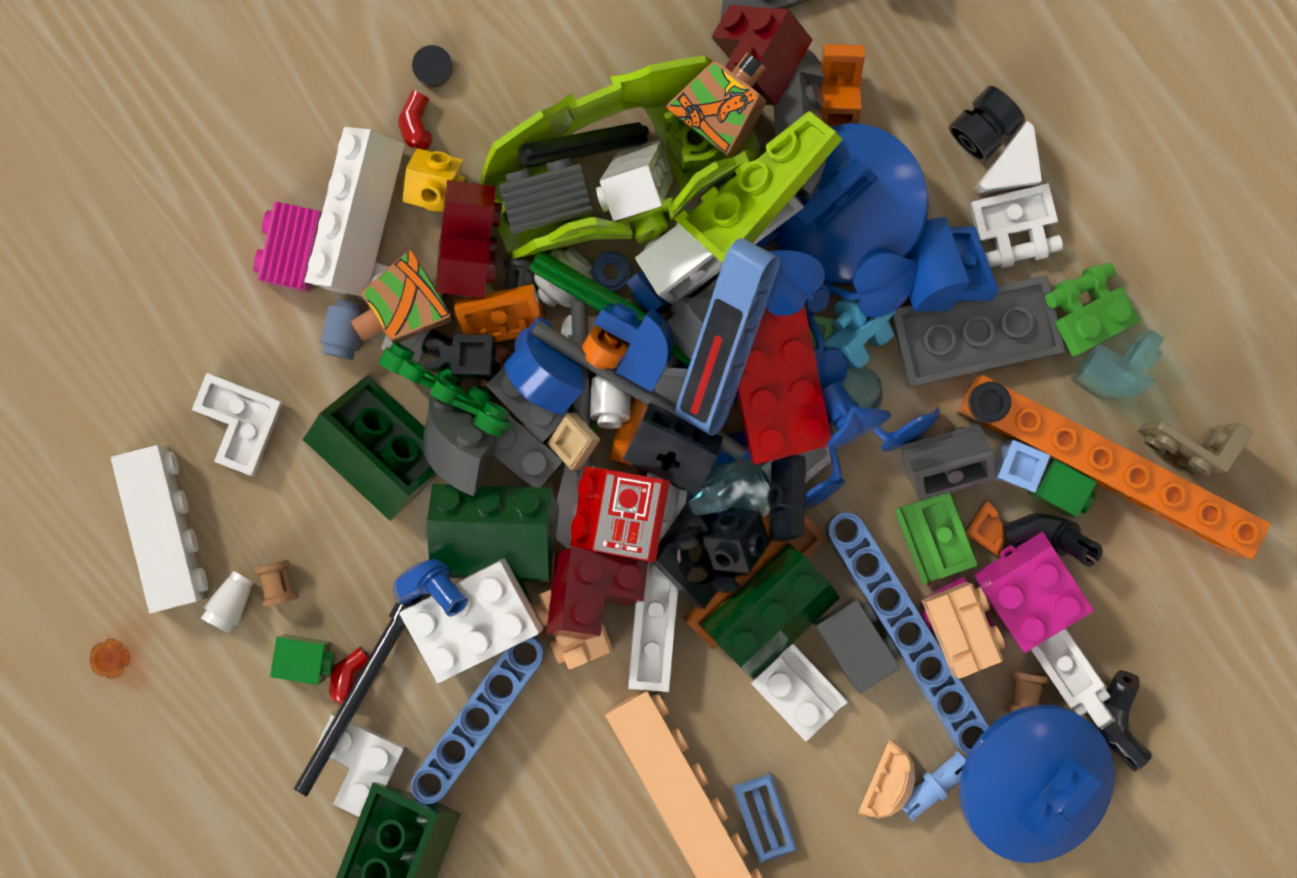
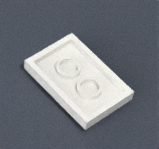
M505 558L454 583L459 591L468 599L466 607L457 615L448 617L432 596L405 608L399 613L437 683L477 665L539 634L543 630Z

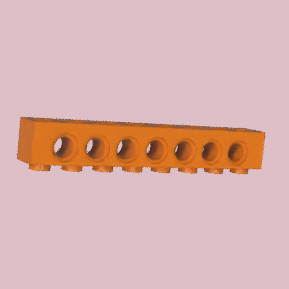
M984 375L974 377L956 413L1008 440H1015L1049 454V459H1056L1096 481L1097 486L1236 558L1254 559L1271 523L1006 386L1004 387L1011 396L1009 413L997 422L984 423L978 421L970 413L968 407L969 395L979 384L996 381Z

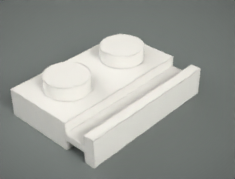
M793 643L750 682L806 742L842 706L848 703Z

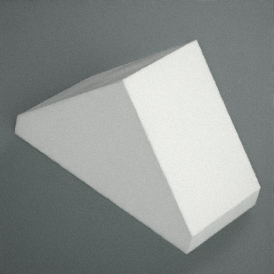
M1027 121L1016 132L973 189L974 193L980 196L1035 187L1042 182L1034 125Z

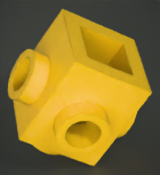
M417 148L406 167L403 202L424 207L429 211L443 212L447 180L467 183V177L461 175L463 159L451 157L447 153L440 151L431 152Z

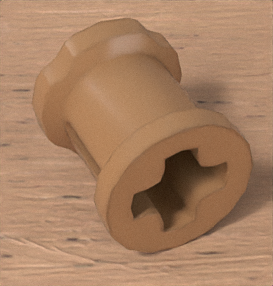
M289 559L254 568L255 575L260 576L265 599L262 601L263 607L298 598L297 592L292 591L287 567L290 566Z
M1013 671L1012 677L1016 679L1013 701L1008 704L1007 711L1013 712L1024 707L1041 705L1044 684L1049 683L1050 677L1023 671Z

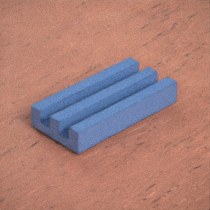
M770 772L762 777L749 779L745 783L732 785L759 864L797 851ZM764 785L767 787L786 841V845L780 847L759 791V787ZM750 790L772 849L766 852L763 851L744 796V792Z

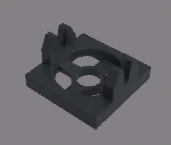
M691 495L659 542L656 562L652 563L695 607L705 609L716 591L729 593L739 589L740 584L732 576H746L748 573L714 570L709 553L705 549L703 537L719 515L701 496ZM693 532L700 533L698 536L691 535ZM700 543L702 547L701 556L693 563L689 559L688 550L697 547ZM678 549L680 550L682 560L680 564H678L677 559ZM701 567L708 574L706 579L700 582H690L686 579L693 568Z

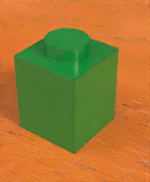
M1049 459L1036 492L1028 491L1027 494L1068 517H1078L1080 512L1085 514L1094 502L1096 493L1092 490L1097 482L1056 459Z
M287 634L276 637L270 677L315 685L324 682L325 676L332 675L335 663V652H330L331 642Z

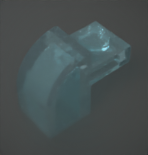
M1152 329L1142 332L1124 358L1103 344L1092 347L1071 380L1092 395L1102 399L1119 400L1139 395L1155 382L1153 378L1142 371L1144 369L1149 371L1158 361L1162 354V351L1158 348L1165 338Z
M741 459L712 466L707 476L708 481L702 485L701 492L688 502L694 515L700 516L734 508L759 510L763 518L770 512L768 494L771 489V482L764 470L758 464L754 465L751 460Z

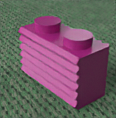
M274 201L272 211L266 210L263 217L262 233L267 234L264 250L258 249L254 258L253 270L258 273L257 280L269 285L311 292L312 284L306 283L305 278L322 211Z

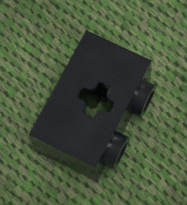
M649 402L630 440L623 460L631 463L634 468L641 472L652 473L665 480H669L670 484L677 489L689 490L698 495L718 457L723 437L718 434L710 436L675 414Z

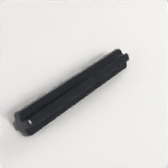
M640 122L525 143L519 146V156L517 159L519 164H524L526 168H532L566 158L572 160L636 147L647 143L649 129L646 125L643 126Z

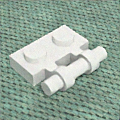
M1049 183L973 201L969 204L973 224L980 241L994 239L995 250L985 253L990 268L999 266L1001 269L1012 267L1014 262L1032 257L1037 261L1048 258L1049 253L1063 250L1060 235L1046 238L1043 228L1058 222ZM1028 231L1030 242L1011 246L1009 235Z

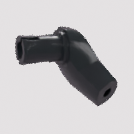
M1032 513L1003 525L1010 545L1015 548L1043 531L1058 555L1064 556L1069 554L1085 566L1095 565L1094 561L1086 557V555L1099 561L1103 553L1102 546L1098 542L1084 536L1076 522L1065 518Z
M1120 670L1116 672L1106 689L1111 698L1104 702L1116 721L1104 729L1098 728L1096 723L1095 727L1103 735L1108 746L1135 772L1138 768L1141 769L1148 763L1152 753L1128 730L1130 709L1140 687L1139 677L1128 671Z

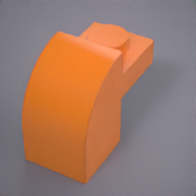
M824 44L820 63L824 73L821 89L824 106L821 107V112L825 124L829 127L839 124H859L862 111L860 82L865 60L864 45Z

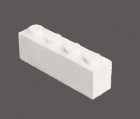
M344 127L338 144L332 176L328 183V192L318 223L312 255L308 262L306 283L341 294L363 297L361 292L371 281L405 146L404 143L371 129Z
M662 138L617 152L600 179L601 186L596 188L598 200L604 212L610 210L613 221L662 206L674 178Z
M796 194L753 244H757L804 208ZM678 222L665 235L650 241L644 251L635 257L656 293L673 306L720 272L723 264Z
M155 445L110 457L149 614L205 600L204 591L208 590V581L204 569L197 566L194 553L198 552V541L194 530L188 529L185 514L189 512V505L184 491L178 490L175 475L179 474V465L176 455L173 451L169 452L168 446Z

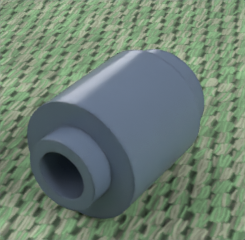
M338 299L336 306L328 305L320 343L324 344L323 354L349 360L354 359L355 351L360 350L362 339L354 329L351 320L363 314V312H360L361 304Z

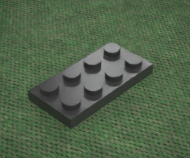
M1048 275L997 286L999 292L993 300L957 301L950 311H914L912 305L897 308L896 313L891 318L907 387H915L1064 353L1063 339L1054 323L1058 320L1056 309L1049 307L1045 300L1046 294L1051 292Z

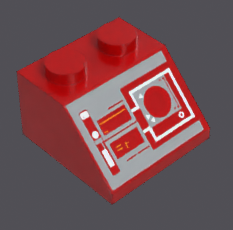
M584 466L583 476L578 485L579 499L576 515L571 524L572 538L570 546L656 562L670 481Z

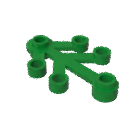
M393 343L391 347L385 348L379 360V364L409 381L430 388V394L440 401L474 414L475 417L472 423L488 434L501 437L505 430H510L513 424L507 419L509 412L491 402L495 394L489 389L473 384L467 395L460 385L462 378L451 375V366L442 372H438L436 376L414 362L412 358L415 353L408 347L400 343Z

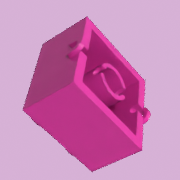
M1043 531L1016 548L1014 546L1005 548L1001 551L999 559L974 573L980 588L1024 653L1094 611L1085 594ZM1011 551H1012V554H1010L1009 556H1006V554H1007L1008 552H1011Z

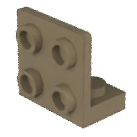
M1164 421L1145 423L1138 429L1139 433L1146 436L1144 440L1146 445L1161 454H1165L1168 451L1180 459L1177 464L1195 476H1199L1200 473L1206 475L1227 473L1254 432L1242 423L1215 426L1214 429L1208 428L1198 443H1196Z

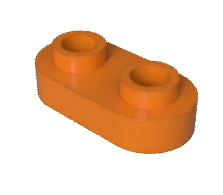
M595 325L582 344V349L586 354V360L594 367L602 370L606 368L614 369L625 356L630 343Z

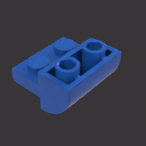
M946 217L926 220L919 241L907 256V258L914 259L917 264L915 282L909 294L914 311H950L957 301L993 300L999 290L976 228L950 227Z

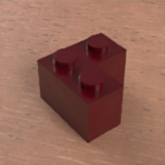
M729 5L711 37L729 58L725 66L729 71L732 72L746 53H749L766 67L752 88L767 100L765 105L772 106L777 105L813 41L789 9Z
M447 180L438 248L436 293L484 298L486 282L494 283L497 237L491 236L492 226H500L502 203L495 202V186Z
M569 548L556 553L546 634L581 640L601 636L604 602L628 606L644 601L648 561L576 548Z

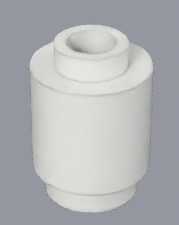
M596 375V377L591 379L590 418L597 421V426L601 428H620L622 422L630 420L631 395Z

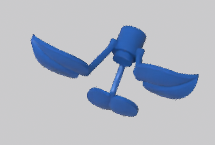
M791 250L770 251L780 258V266L765 308L774 315L786 316L798 312L805 305L808 324L816 340V348L813 347L821 389L823 390L837 382L843 383L847 375L845 356L837 348L830 347L824 349L825 342L814 319V312H820L825 309L829 303V295L834 294L849 300L859 299V309L867 317H882L890 314L903 304L913 288L917 272L915 260L891 252L873 254L863 260L856 269L853 276V286L856 291L849 292L835 287L830 282L823 284L825 279L824 268L814 256Z
M837 382L824 388L822 394L831 433V439L828 441L827 446L833 472L826 481L821 482L805 494V509L824 502L846 483L842 478L836 448L853 442L862 434L874 431L886 442L881 446L883 452L902 448L901 445L911 443L921 437L941 417L939 408L937 407L933 413L912 420L897 432H885L880 426L891 418L892 415L889 411L861 408L858 402H853L842 382ZM833 426H835V428L837 429V432L834 435L832 430Z

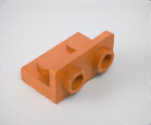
M533 284L484 294V298L470 297L455 301L454 310L462 333L493 335L497 338L496 342L517 338L519 333L523 329H528L537 317L545 319L543 303H539Z

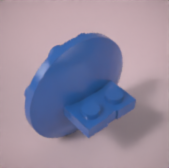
M854 123L830 126L843 140L828 156L823 177L817 191L810 201L802 199L797 195L804 208L775 229L778 235L776 241L781 250L799 251L814 256L824 268V282L842 285L853 284V276L856 269L863 260L873 254L891 252L907 258L922 235L929 208V195L925 175L911 151L900 140L882 129Z
M1033 705L1015 710L997 719L979 737L966 757L960 781V802L965 820L974 835L988 849L1003 858L1022 863H1035L1060 857L1085 841L1103 819L1110 804L1114 788L1115 771L1113 757L1100 731L1087 719L1070 709L1055 705Z

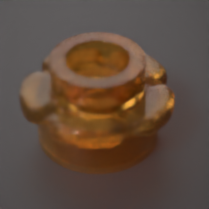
M107 639L104 643H97L90 653L92 670L97 675L106 676L110 679L122 675L124 672L123 668L128 666L130 661L128 650L123 649V644L116 639ZM108 655L113 656L112 662L107 661L106 658Z

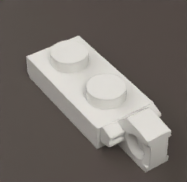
M1067 628L1031 649L1071 709H1075L1077 714L1081 716L1089 713L1098 728L1101 729L1116 721L1104 703L1111 698L1106 690L1107 686Z

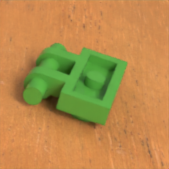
M1109 262L1101 266L1093 265L1085 269L1082 275L1075 280L1066 279L1055 286V290L1045 296L1049 307L1056 308L1061 305L1066 316L1054 323L1072 357L1087 351L1140 322L1123 287L1121 286L1111 292L1106 285L1107 280L1116 275L1115 267ZM1088 291L1092 302L1083 306L1080 301V294Z

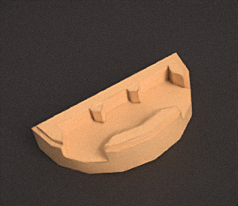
M888 741L859 809V814L874 818L892 816L902 809L911 797L915 783L914 763L908 751L896 741Z

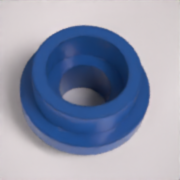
M604 252L597 256L592 263L591 275L593 281L611 292L623 288L630 278V265L627 259L617 252ZM614 265L617 267L619 272L614 279H608L603 275V270L606 266Z

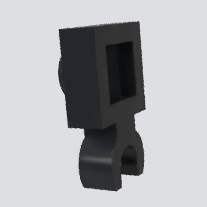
M453 334V346H447L438 339L425 341V346L429 350H440V357L434 362H424V367L431 372H442L451 366V375L459 378H494L497 338L493 335Z

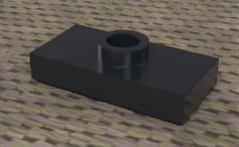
M791 455L771 462V489L768 494V504L770 506L769 541L785 542L803 537L805 456Z

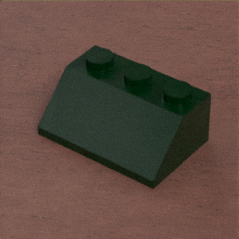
M369 375L365 376L320 412L302 439L389 521L406 508L437 475L429 465L423 451L425 427Z
M432 484L427 515L429 560L438 559L449 567V578L464 579L505 558L517 581L550 582L559 507L552 488L480 485L475 495L472 496L450 484Z
M789 542L714 612L702 626L736 664L754 680L840 597L812 563Z
M373 782L336 878H437L461 813L438 802L424 804L418 801L411 792Z

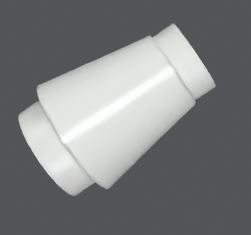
M233 571L230 577L225 580L202 607L205 609V612L201 619L230 633L234 625L237 627L239 625L254 582Z

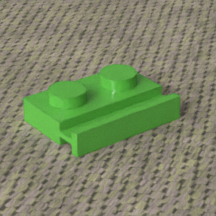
M951 491L946 495L942 493L939 497L925 498L924 501L919 500L895 509L923 585L978 566L979 562Z

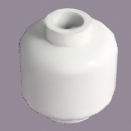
M568 248L566 251L555 249L550 253L551 256L593 280L590 273L593 268L592 265L576 250ZM534 274V280L539 287L536 294L548 306L554 308L559 304L563 307H571V302H578L577 298Z

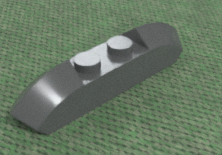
M809 49L806 51L777 105L773 106L776 137L808 111L824 122L821 107L824 106V98L821 93L824 73L820 61ZM827 158L796 193L800 198L807 201L812 199L822 180Z

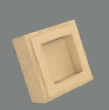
M567 413L547 444L572 471L582 468L601 439L576 413Z

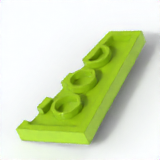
M808 111L766 145V152L755 161L750 162L746 160L734 170L737 174L720 189L715 186L701 196L703 202L691 212L682 211L674 220L723 263L729 248L737 239L744 238L751 243L755 242L843 139L837 132L812 112Z

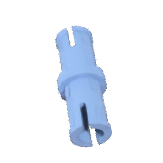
M958 751L932 774L926 772L922 776L924 780L913 789L911 797L902 808L912 822L936 801L941 799L943 802L948 798L947 792L961 781L966 760Z

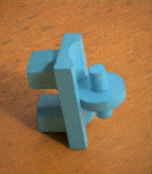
M841 298L835 305V313L838 318L833 324L836 329L824 340V349L830 347L837 348L845 356L847 368H862L870 360V355L864 344L868 341L870 345L881 346L895 335L889 319L896 313V310L882 317H867L859 309V299L854 301Z

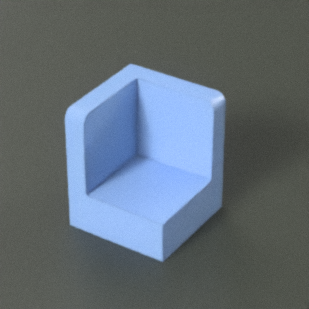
M1005 440L1002 442L994 462L995 480H1003L1035 493L1050 455L1015 440Z

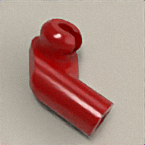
M414 90L411 91L398 118V126L404 142L410 148L415 147L416 149L426 150L431 145L432 134L424 130L420 118L430 99Z
M358 647L333 667L329 694L331 699L342 705L353 686L354 675L362 670L369 658V654L363 647Z

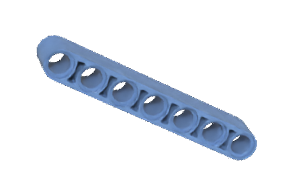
M840 512L833 515L828 520L825 529L830 544L865 601L875 613L884 632L900 653V658L949 738L958 749L968 755L974 744L971 746L964 745L962 741L964 730L970 726H978L981 736L989 728L988 724L961 680L952 676L942 649L863 521L852 513ZM843 519L850 520L855 527L853 538L846 542L840 541L835 534L837 523ZM869 553L875 558L876 567L871 574L862 576L857 571L856 562L862 554ZM885 588H892L897 595L895 605L887 610L881 609L877 602L879 592ZM907 622H913L918 630L916 639L908 644L902 643L898 636L900 627ZM927 657H935L938 661L936 674L929 678L923 677L920 673L921 662ZM956 691L959 696L958 706L950 712L943 711L941 707L942 697L947 692Z

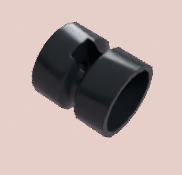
M990 85L972 102L974 110L965 109L949 126V131L957 143L972 157L981 162H985L1002 145L1001 137L1009 138L1025 122V116L1017 104L1003 91Z

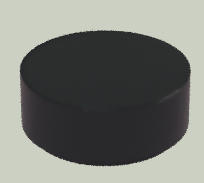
M428 45L416 52L412 60V69L421 84L427 87H439L450 79L453 72V64L449 54L443 48L436 45Z
M985 382L979 384L971 391L968 398V407L970 413L978 421L984 423L997 422L1009 413L1011 396L1003 385L997 382Z

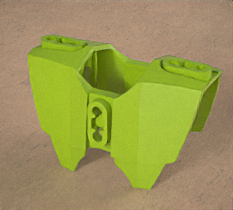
M705 55L651 64L634 72L610 76V86L576 100L572 93H570L558 103L540 110L495 141L485 159L480 184L495 186V202L502 203L500 226L496 227L509 259L520 258L590 240L631 239L633 234L638 244L651 241L667 233L668 223L697 195L735 173L734 170L746 160L751 162L759 158L763 154V150L754 129H752L740 154L730 158L666 108L669 102L713 60ZM638 107L644 108L652 120L659 139L662 138L671 167L679 184L680 193L674 200L669 197L664 200L662 206L619 219V222L590 217L589 214L512 234L510 225L505 220L507 213L499 185L507 183L506 174L528 169L524 164H519L518 148L520 145L571 135L585 126L621 111ZM691 136L703 137V142L699 145H692L687 140ZM546 165L530 168L531 176L548 172Z

